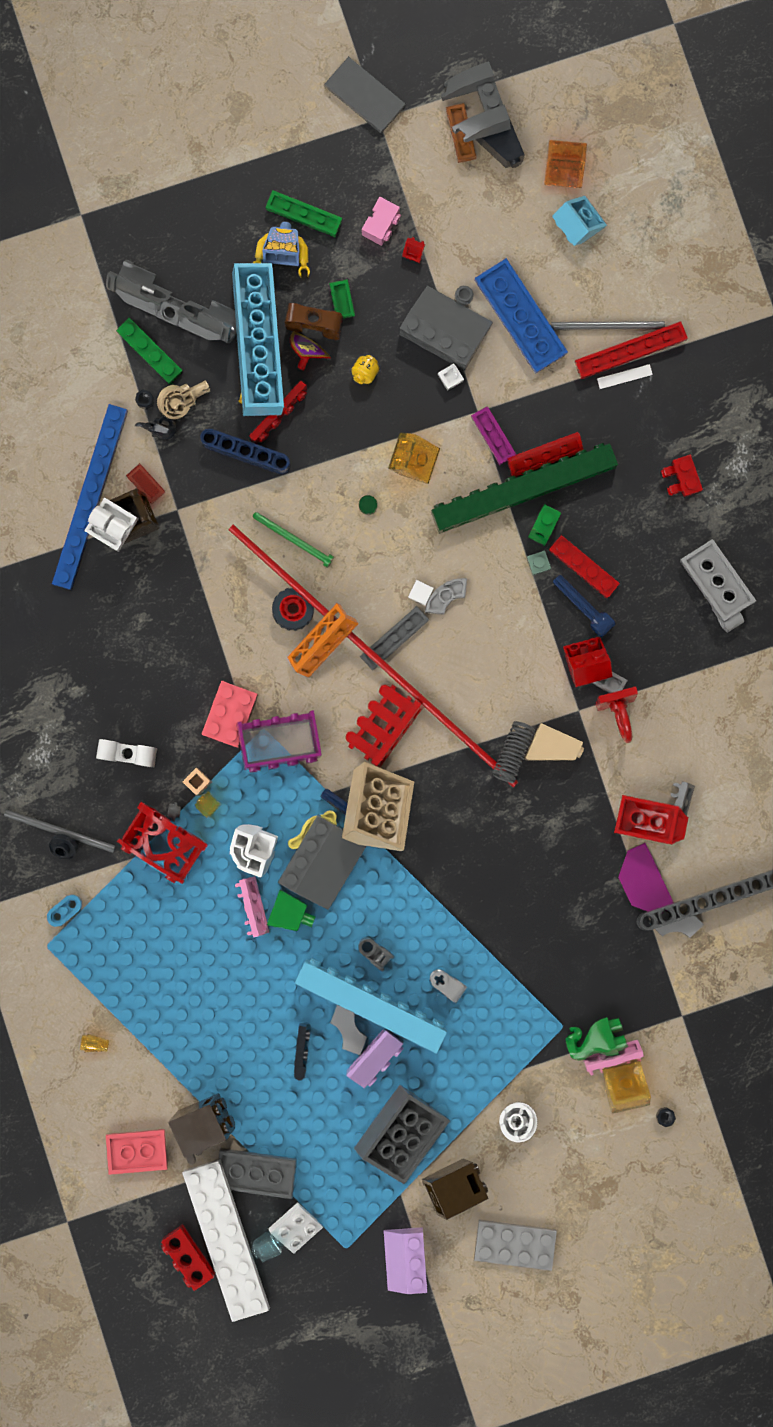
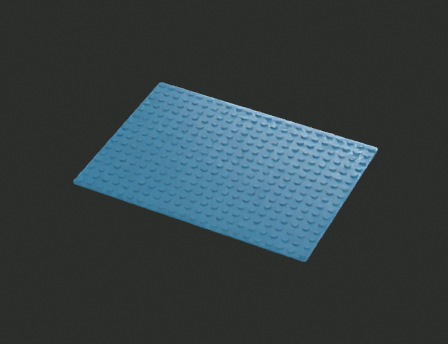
M265 729L261 730L245 746L248 762L291 755ZM240 751L211 780L212 783L199 796L196 795L180 811V817L176 818L175 821H170L208 844L205 851L200 853L186 875L184 883L181 884L178 881L172 883L165 878L166 874L135 856L48 943L47 948L198 1101L218 1093L221 1098L225 1099L229 1116L231 1115L235 1121V1129L231 1134L249 1152L297 1159L293 1197L344 1248H348L563 1028V1025L384 848L366 846L329 910L279 884L278 880L297 850L291 849L288 846V841L301 833L305 822L313 816L321 815L331 810L336 813L337 825L344 828L346 815L320 797L325 788L300 763L295 766H287V763L280 764V768L276 769L262 767L261 771L250 773L249 770H244L242 753ZM255 825L262 827V830L278 836L274 849L275 854L269 869L261 878L256 876L267 922L279 890L282 889L308 904L305 913L316 916L312 927L300 924L299 930L294 931L268 925L270 933L257 937L247 935V932L252 930L250 924L245 925L249 918L244 909V898L237 896L242 893L241 887H235V884L240 883L239 880L254 877L255 875L237 868V864L233 861L230 854L231 842L235 829L238 826ZM166 829L165 832L155 836L149 842L153 854H164L173 851L167 842L169 830ZM178 837L173 839V844L177 849L180 848L176 845L180 842ZM195 846L184 854L187 858L189 857ZM176 857L180 866L178 867L175 863H172L171 869L179 873L185 861L180 857ZM156 861L164 866V861ZM362 938H372L395 956L394 959H390L386 964L383 972L360 953L358 944ZM370 942L362 944V949L366 952L370 951L373 947ZM306 959H316L322 963V967L326 969L332 967L339 971L338 975L344 978L348 975L357 980L356 984L360 986L366 984L374 988V993L379 995L381 992L392 997L391 1001L395 1003L401 1001L409 1006V1010L413 1012L419 1010L426 1014L427 1019L433 1021L435 1018L443 1022L447 1033L437 1054L394 1033L403 1041L401 1047L404 1049L397 1057L392 1056L389 1060L390 1065L384 1072L380 1070L376 1074L377 1080L371 1086L367 1085L365 1088L346 1076L347 1069L360 1055L342 1049V1034L336 1026L331 1024L337 1004L295 984ZM434 970H443L467 986V989L457 1003L451 1001L432 985L430 975ZM442 975L440 977L435 976L436 983L443 982ZM355 1014L356 1027L367 1036L362 1049L363 1052L384 1027ZM300 1023L307 1024V1029L311 1030L310 1040L305 1043V1049H308V1059L303 1061L307 1067L303 1080H297L294 1077ZM399 1085L414 1093L450 1120L405 1184L366 1162L354 1150L356 1144Z

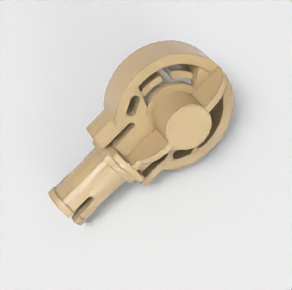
M203 381L191 388L187 384L167 386L158 396V409L167 418L179 419L189 411L191 406L195 405L197 397L210 392L209 385L206 381Z

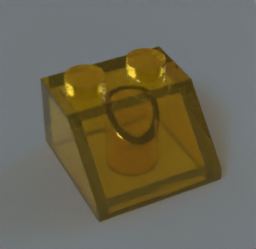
M400 433L388 469L401 476L429 484L440 448L416 434Z
M640 1061L602 1069L606 1095L612 1114L650 1105L651 1095Z

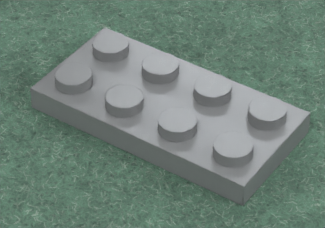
M479 1220L474 1261L552 1271L557 1231L555 1229Z

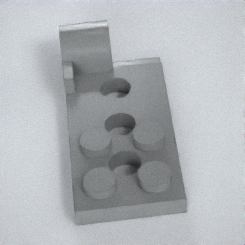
M712 539L682 558L680 562L712 606V611L717 616L721 627L728 633L744 623L740 612L755 603L756 600ZM709 561L713 567L710 570H705L702 567V563ZM717 576L721 577L723 579V584L715 585L713 583V578ZM731 592L734 595V599L732 601L725 600L724 593Z

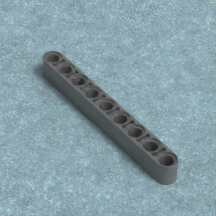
M773 869L642 913L637 918V925L642 930H653L773 889V883L770 881V876L773 874ZM753 880H757L759 882V888L757 890L753 889L752 887ZM735 886H739L741 888L740 896L735 895ZM717 892L723 894L722 902L716 900ZM699 898L705 900V906L702 909L697 904ZM681 904L687 906V913L684 915L679 911ZM664 910L669 913V919L666 921L661 918V913ZM646 916L651 919L649 927L643 924V919Z

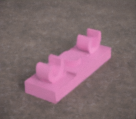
M256 876L239 880L240 883L235 884V887H241L242 893L237 896L244 898V909L249 918L245 925L250 924L252 930L247 932V935L257 937L270 933Z
M638 1040L627 1042L628 1047L619 1051V1055L606 1056L596 1053L584 1059L583 1062L587 1072L592 1076L593 1070L600 1069V1072L603 1073L604 1067L616 1066L625 1062L631 1065L630 1060L637 1059L638 1063L641 1062V1057H644Z

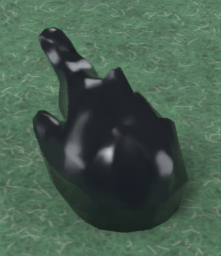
M165 415L156 418L153 421L154 423L137 422L135 424L136 427H141L151 432L152 437H159L160 439H171L176 433L175 421L167 418Z

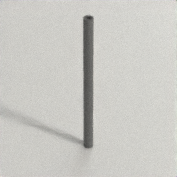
M665 321L551 322V327L553 330L661 329L665 327Z
M7 809L4 817L55 834L68 835L76 841L114 853L116 848L115 845Z

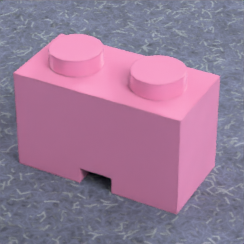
M379 197L373 208V217L369 216L362 228V236L382 246L384 241L389 240L392 234L391 228L393 225L398 224L401 215L399 206Z

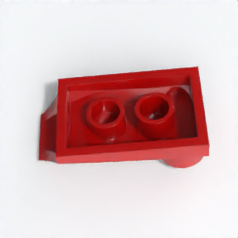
M622 795L614 833L673 845L680 840H684L689 817L684 814L679 806Z

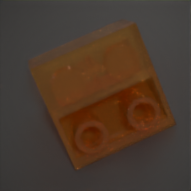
M549 140L544 185L582 188L587 143Z

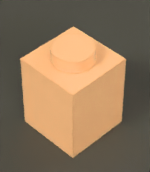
M195 768L183 783L194 794L199 796L212 781L198 768Z

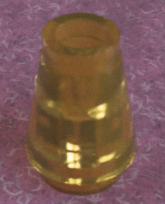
M87 1033V1035H82L80 1050L84 1051V1053L107 1052L109 1040Z

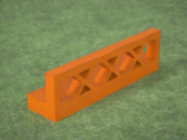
M336 603L287 657L297 673L309 678L358 625L356 619L347 615L340 604ZM337 612H339L340 617L336 621H333L334 615ZM324 626H327L326 632L323 635H321L322 629L324 628ZM314 640L313 646L308 649L309 643ZM302 653L301 659L297 662L295 658Z

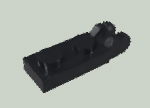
M303 1023L299 1024L294 1077L297 1080L305 1078L307 1069L303 1061L308 1059V1049H305V1043L310 1040L311 1030L307 1029V1024Z

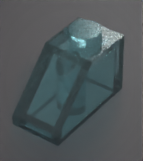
M268 1231L253 1241V1248L251 1250L257 1259L260 1258L264 1262L279 1256L282 1252L283 1244Z

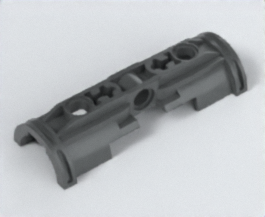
M127 259L123 262L119 274L112 271L108 272L106 288L117 293L124 302L207 340H221L229 344L235 338L237 330L234 309L212 300L209 309L191 300L187 303L171 296L173 292L153 284L156 274L134 265V262ZM170 307L175 310V313L171 312Z

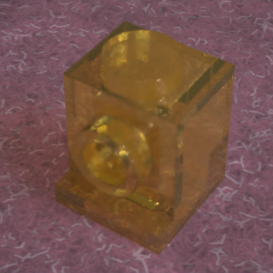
M209 791L203 794L195 804L196 808L206 818H209L222 805Z

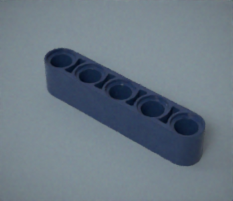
M205 429L201 433V441L204 447L209 450L278 474H285L290 470V461L285 454L213 429ZM213 435L215 437L212 443L205 442L207 436ZM229 441L233 443V446L230 449H224L223 444ZM243 448L251 449L248 455L241 454ZM267 454L269 458L267 461L261 462L259 461V456ZM279 460L287 462L283 468L277 467L276 464Z

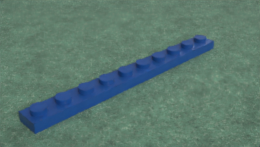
M111 404L108 405L52 584L72 590L89 533L84 530L89 524L88 519L91 512L99 504L127 416V409Z

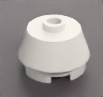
M516 1102L510 1104L502 1111L499 1124L503 1134L509 1140L524 1142L535 1133L537 1117L529 1105Z

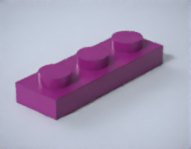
M488 406L471 415V419L499 465L507 462V458L516 455Z

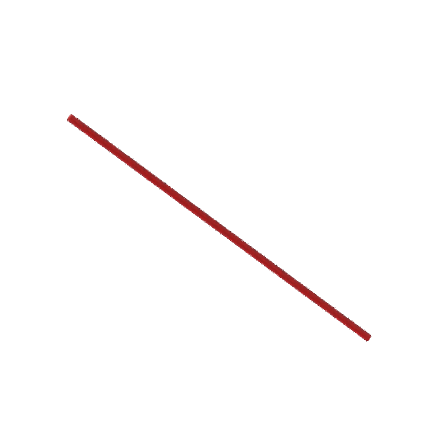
M234 524L228 529L323 616L329 612L326 607ZM351 631L347 636L348 639L494 770L497 762ZM515 780L514 783H509V784H510L512 787H514V786L518 783V781Z

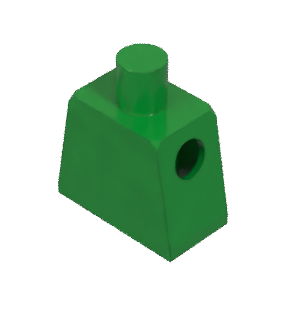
M544 504L528 538L545 546L561 512Z
M280 889L267 925L298 931L300 924L312 927L316 916L305 913L308 904Z

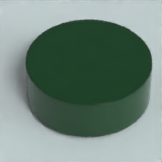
M365 495L359 500V510L363 514L371 515L376 512L378 504L373 496Z

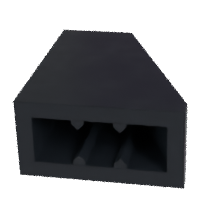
M511 120L510 130L476 139L505 168L518 167L524 161L525 156Z

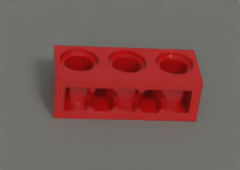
M183 1224L163 1237L161 1248L166 1255L171 1256L174 1268L178 1272L181 1271L184 1276L183 1280L188 1288L192 1287L195 1291L214 1278L215 1271ZM171 1239H179L181 1245H172ZM185 1254L189 1255L192 1261L186 1263L182 1260V1256ZM200 1271L203 1277L196 1279L193 1276V1272Z

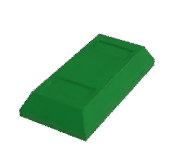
M348 280L329 283L334 310L341 313L343 319L355 317Z

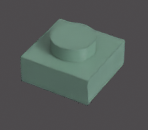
M545 551L526 557L532 576L551 570Z

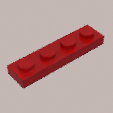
M302 381L283 399L284 408L282 414L268 415L249 435L250 440L254 444L265 441L269 435L268 432L272 428L275 429L281 423L280 419L285 414L288 415L294 409L293 405L305 398L307 386Z
M576 432L507 458L511 475L519 476L525 471L535 470L544 464L554 463L563 457H570L584 450L581 436Z
M562 535L549 549L553 555L606 599L620 584Z

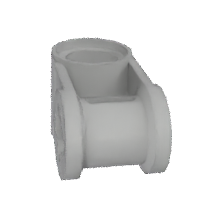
M434 970L430 975L432 985L455 1003L458 1002L467 989L466 985L443 970ZM442 975L443 982L436 983L435 976L440 977Z

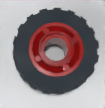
M286 588L284 591H280L274 598L272 615L275 622L281 628H285L288 631H298V629H303L313 618L314 607L293 588ZM296 605L299 610L297 613L291 614L288 611V607Z

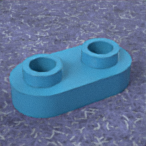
M77 895L66 896L47 913L48 923L54 927L65 924L81 910V898ZM71 901H75V908L70 907ZM56 913L61 915L60 920L55 919Z

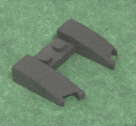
M489 61L469 68L445 81L444 85L447 89L441 95L442 101L477 91L484 112L452 127L453 133L457 134L461 131L465 134L464 142L511 129L510 118L505 105L502 103Z

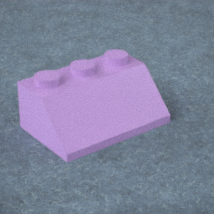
M384 1028L347 1069L346 1076L363 1088L367 1085L371 1086L377 1080L376 1074L380 1070L384 1072L390 1065L389 1060L392 1056L397 1057L404 1049L401 1047L403 1041L392 1031Z
M423 1228L384 1230L388 1291L404 1294L427 1293Z

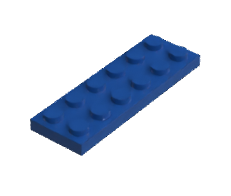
M507 258L475 277L474 281L535 374L568 353Z

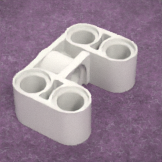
M99 739L96 758L154 767L157 748L142 745L132 746ZM130 748L133 755L130 759H126L124 751Z

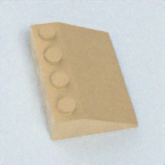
M367 762L354 769L342 838L358 845L403 851L414 781Z

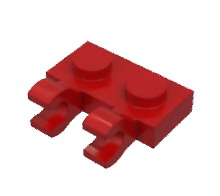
M691 454L672 460L673 466L663 468L661 471L663 478L676 474L679 483L667 488L669 496L682 492L683 497L703 490Z

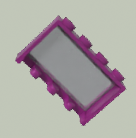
M314 710L307 714L298 715V713H294L288 717L279 718V716H275L269 720L260 721V719H256L250 723L242 724V722H238L236 725L244 770H249L250 773L261 771L262 767H268V769L280 768V764L286 763L287 766H295L299 764V761L305 760L306 763L317 762V758L322 756Z

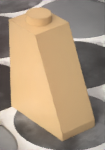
M541 723L524 759L527 761H574L576 757L580 758L583 753L584 747H581L583 742Z

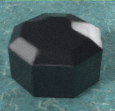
M142 389L136 393L135 401L139 408L147 410L153 406L154 397L150 391Z
M668 1107L660 1108L656 1113L658 1124L664 1127L672 1126L676 1120L674 1111Z

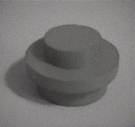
M460 286L455 291V299L459 304L467 305L473 300L474 293L470 287Z
M174 802V804L169 803L167 818L172 819V821L180 817L181 806H177V802Z

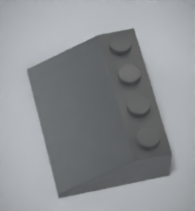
M427 285L402 323L399 335L465 371L493 322Z
M318 814L278 880V883L329 910L366 846L343 839V828Z
M399 1085L356 1144L354 1150L363 1160L405 1184L450 1120L414 1093Z

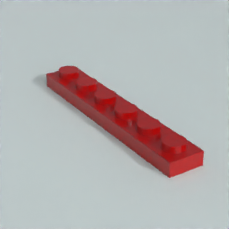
M680 321L575 360L574 363L580 378L584 379L687 341L688 337Z

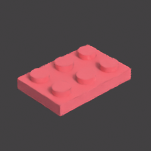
M221 681L202 735L238 748L240 742L236 725L238 722H242V724L248 722L258 694Z
M165 1129L106 1134L109 1175L168 1169Z

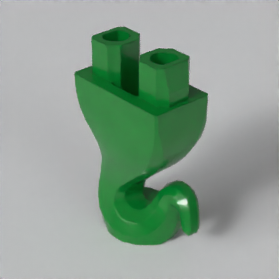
M606 1017L594 1023L581 1047H577V1042L582 1037L580 1028L570 1027V1031L574 1033L566 1037L569 1054L573 1060L578 1061L584 1060L596 1053L606 1056L619 1055V1051L628 1047L624 1035L615 1038L613 1034L623 1030L619 1018L608 1020Z

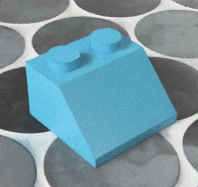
M586 196L566 201L552 215L556 225L562 229L567 240L574 246L584 243L607 226Z

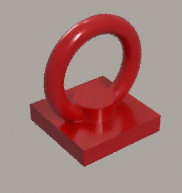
M636 686L598 696L595 704L597 711L610 708L611 712L615 713L617 726L625 743H631L633 738L626 708L628 707L627 704L634 702L638 695Z

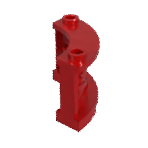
M141 802L137 807L139 809L138 814L123 838H119L117 842L122 845L121 849L126 853H133L152 867L166 874L165 878L172 883L178 881L183 884L186 875L200 853L205 851L208 844L182 827L176 826L154 808ZM154 824L158 825L157 831H149V828L154 829ZM166 829L169 830L167 842L173 851L164 854H153L150 848L149 835L157 836L165 832ZM139 831L142 832V836L136 835ZM176 837L180 839V842L176 844L180 847L178 849L173 844V839ZM134 838L138 839V843L136 845L132 844ZM195 846V848L187 858L184 854ZM143 847L145 854L142 853L139 849ZM176 857H180L185 861L179 873L171 869L172 863H175L178 867L180 866ZM156 861H164V866Z

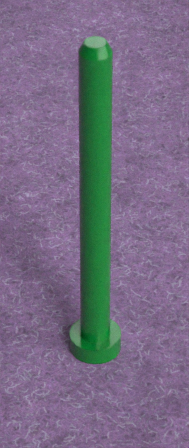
M255 512L253 514L255 520L324 562L323 566L326 568L332 563L334 556L331 554L329 556L325 555L260 513Z

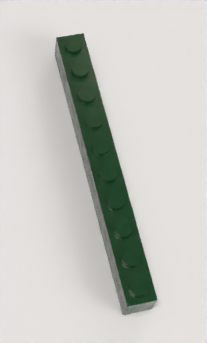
M598 444L593 447L594 450L588 452L587 450L579 451L575 457L569 458V456L559 459V463L553 465L551 463L540 466V470L533 471L531 469L522 473L523 476L516 478L512 476L505 479V483L498 485L496 482L488 485L486 490L480 491V489L470 492L467 497H455L451 499V503L444 504L442 502L434 505L431 515L438 533L446 532L616 469L618 463L611 445Z

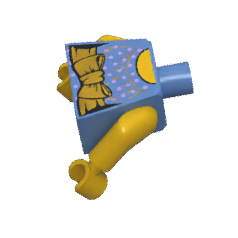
M282 222L280 228L272 227L269 233L265 234L258 241L255 253L256 261L253 263H261L262 259L263 263L299 266V263H301L298 272L299 276L301 277V270L303 269L307 270V277L309 276L310 270L307 267L308 247L303 238L298 236V231L291 229L290 223Z

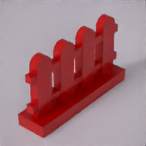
M393 684L391 687L382 685L379 688V693L383 696L380 703L375 700L370 701L368 709L372 714L369 718L365 716L358 717L357 725L361 728L356 734L350 731L345 736L347 742L350 743L349 748L353 750L356 747L366 754L364 758L367 761L370 758L373 759L371 763L381 768L424 708L417 700L412 703L410 696L405 698L396 692L397 687ZM387 701H390L399 708L395 714L384 707ZM403 712H406V714H405V715L403 716V718L401 719V718H400L401 714H402ZM376 716L388 723L384 729L373 722ZM394 727L395 729L393 730V732L389 734L391 728ZM365 732H368L377 739L373 745L362 738ZM382 742L383 746L380 748V750L377 749Z

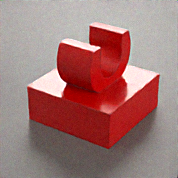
M414 237L407 238L402 256L420 263L426 244H424V241H416Z

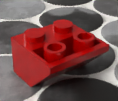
M600 637L563 646L575 687L613 677L611 661Z

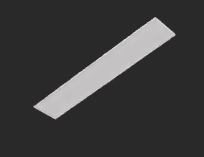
M649 364L597 378L600 389L650 376L652 371Z

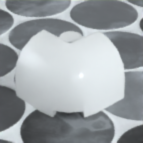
M249 824L238 826L235 829L230 846V854L233 861L237 864V868L260 878L265 875L273 860L278 836L263 831L262 827Z

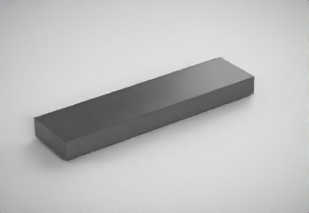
M416 606L370 648L385 660L422 628L429 619ZM365 653L360 656L372 671L378 667Z

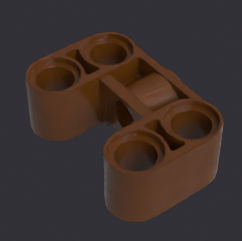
M297 303L288 304L285 318L287 330L302 332L303 328L322 332L325 338L339 340L343 323V315L341 313L307 307ZM311 316L319 318L316 322L309 321Z

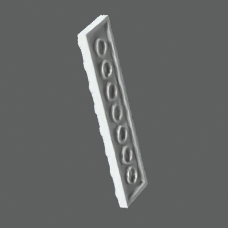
M221 1160L184 1170L182 1173L232 1322L269 1311L270 1307Z

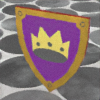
M295 331L292 332L290 343L294 351L301 358L297 366L299 369H305L309 358H330V355L313 340Z

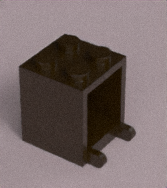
M136 488L109 500L139 518L124 544L160 529L148 498L141 490Z
M219 1093L178 1110L168 1122L184 1158L191 1165L196 1162L194 1154L199 1156L203 1153V1150L226 1141L235 1129L234 1118L231 1115L229 1116L226 1101L224 1098H221Z
M461 1159L422 1179L423 1186H425L433 1204V1209L438 1216L448 1220L489 1199L486 1194L488 1193V1188L484 1181L481 1182L479 1178L481 1173L476 1163L473 1164L469 1160Z

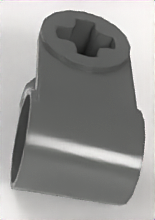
M364 937L359 941L358 948L360 953L382 972L385 970L384 967L390 959L395 957L370 937ZM364 942L372 943L373 947L370 951H363L362 944Z

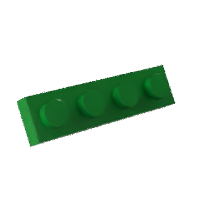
M272 190L265 207L270 212L333 237H336L342 223V217Z
M130 318L116 330L169 385L183 373L182 369Z

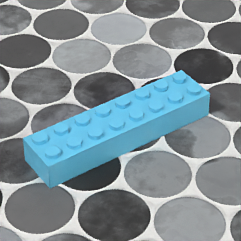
M234 263L232 279L243 416L281 415L284 401L272 263Z
M306 959L295 984L437 1054L447 1033L443 1022L435 1018L431 1021L427 1019L425 1013L419 1010L413 1012L409 1010L407 1004L401 1001L395 1003L391 1001L392 997L381 992L380 995L374 993V988L366 984L360 986L356 984V979L348 975L344 978L338 975V970L332 967L326 969L316 959Z

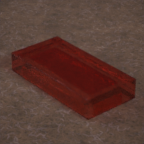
M140 463L126 475L137 489L146 494L151 504L165 493V490Z

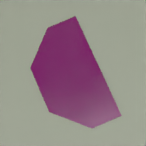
M646 843L628 850L618 878L631 905L645 911H651L674 903Z

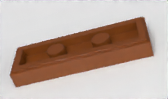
M465 104L446 107L458 163L475 160L477 156L473 140L464 142L465 134L461 131L455 134L452 130L454 125L468 119Z

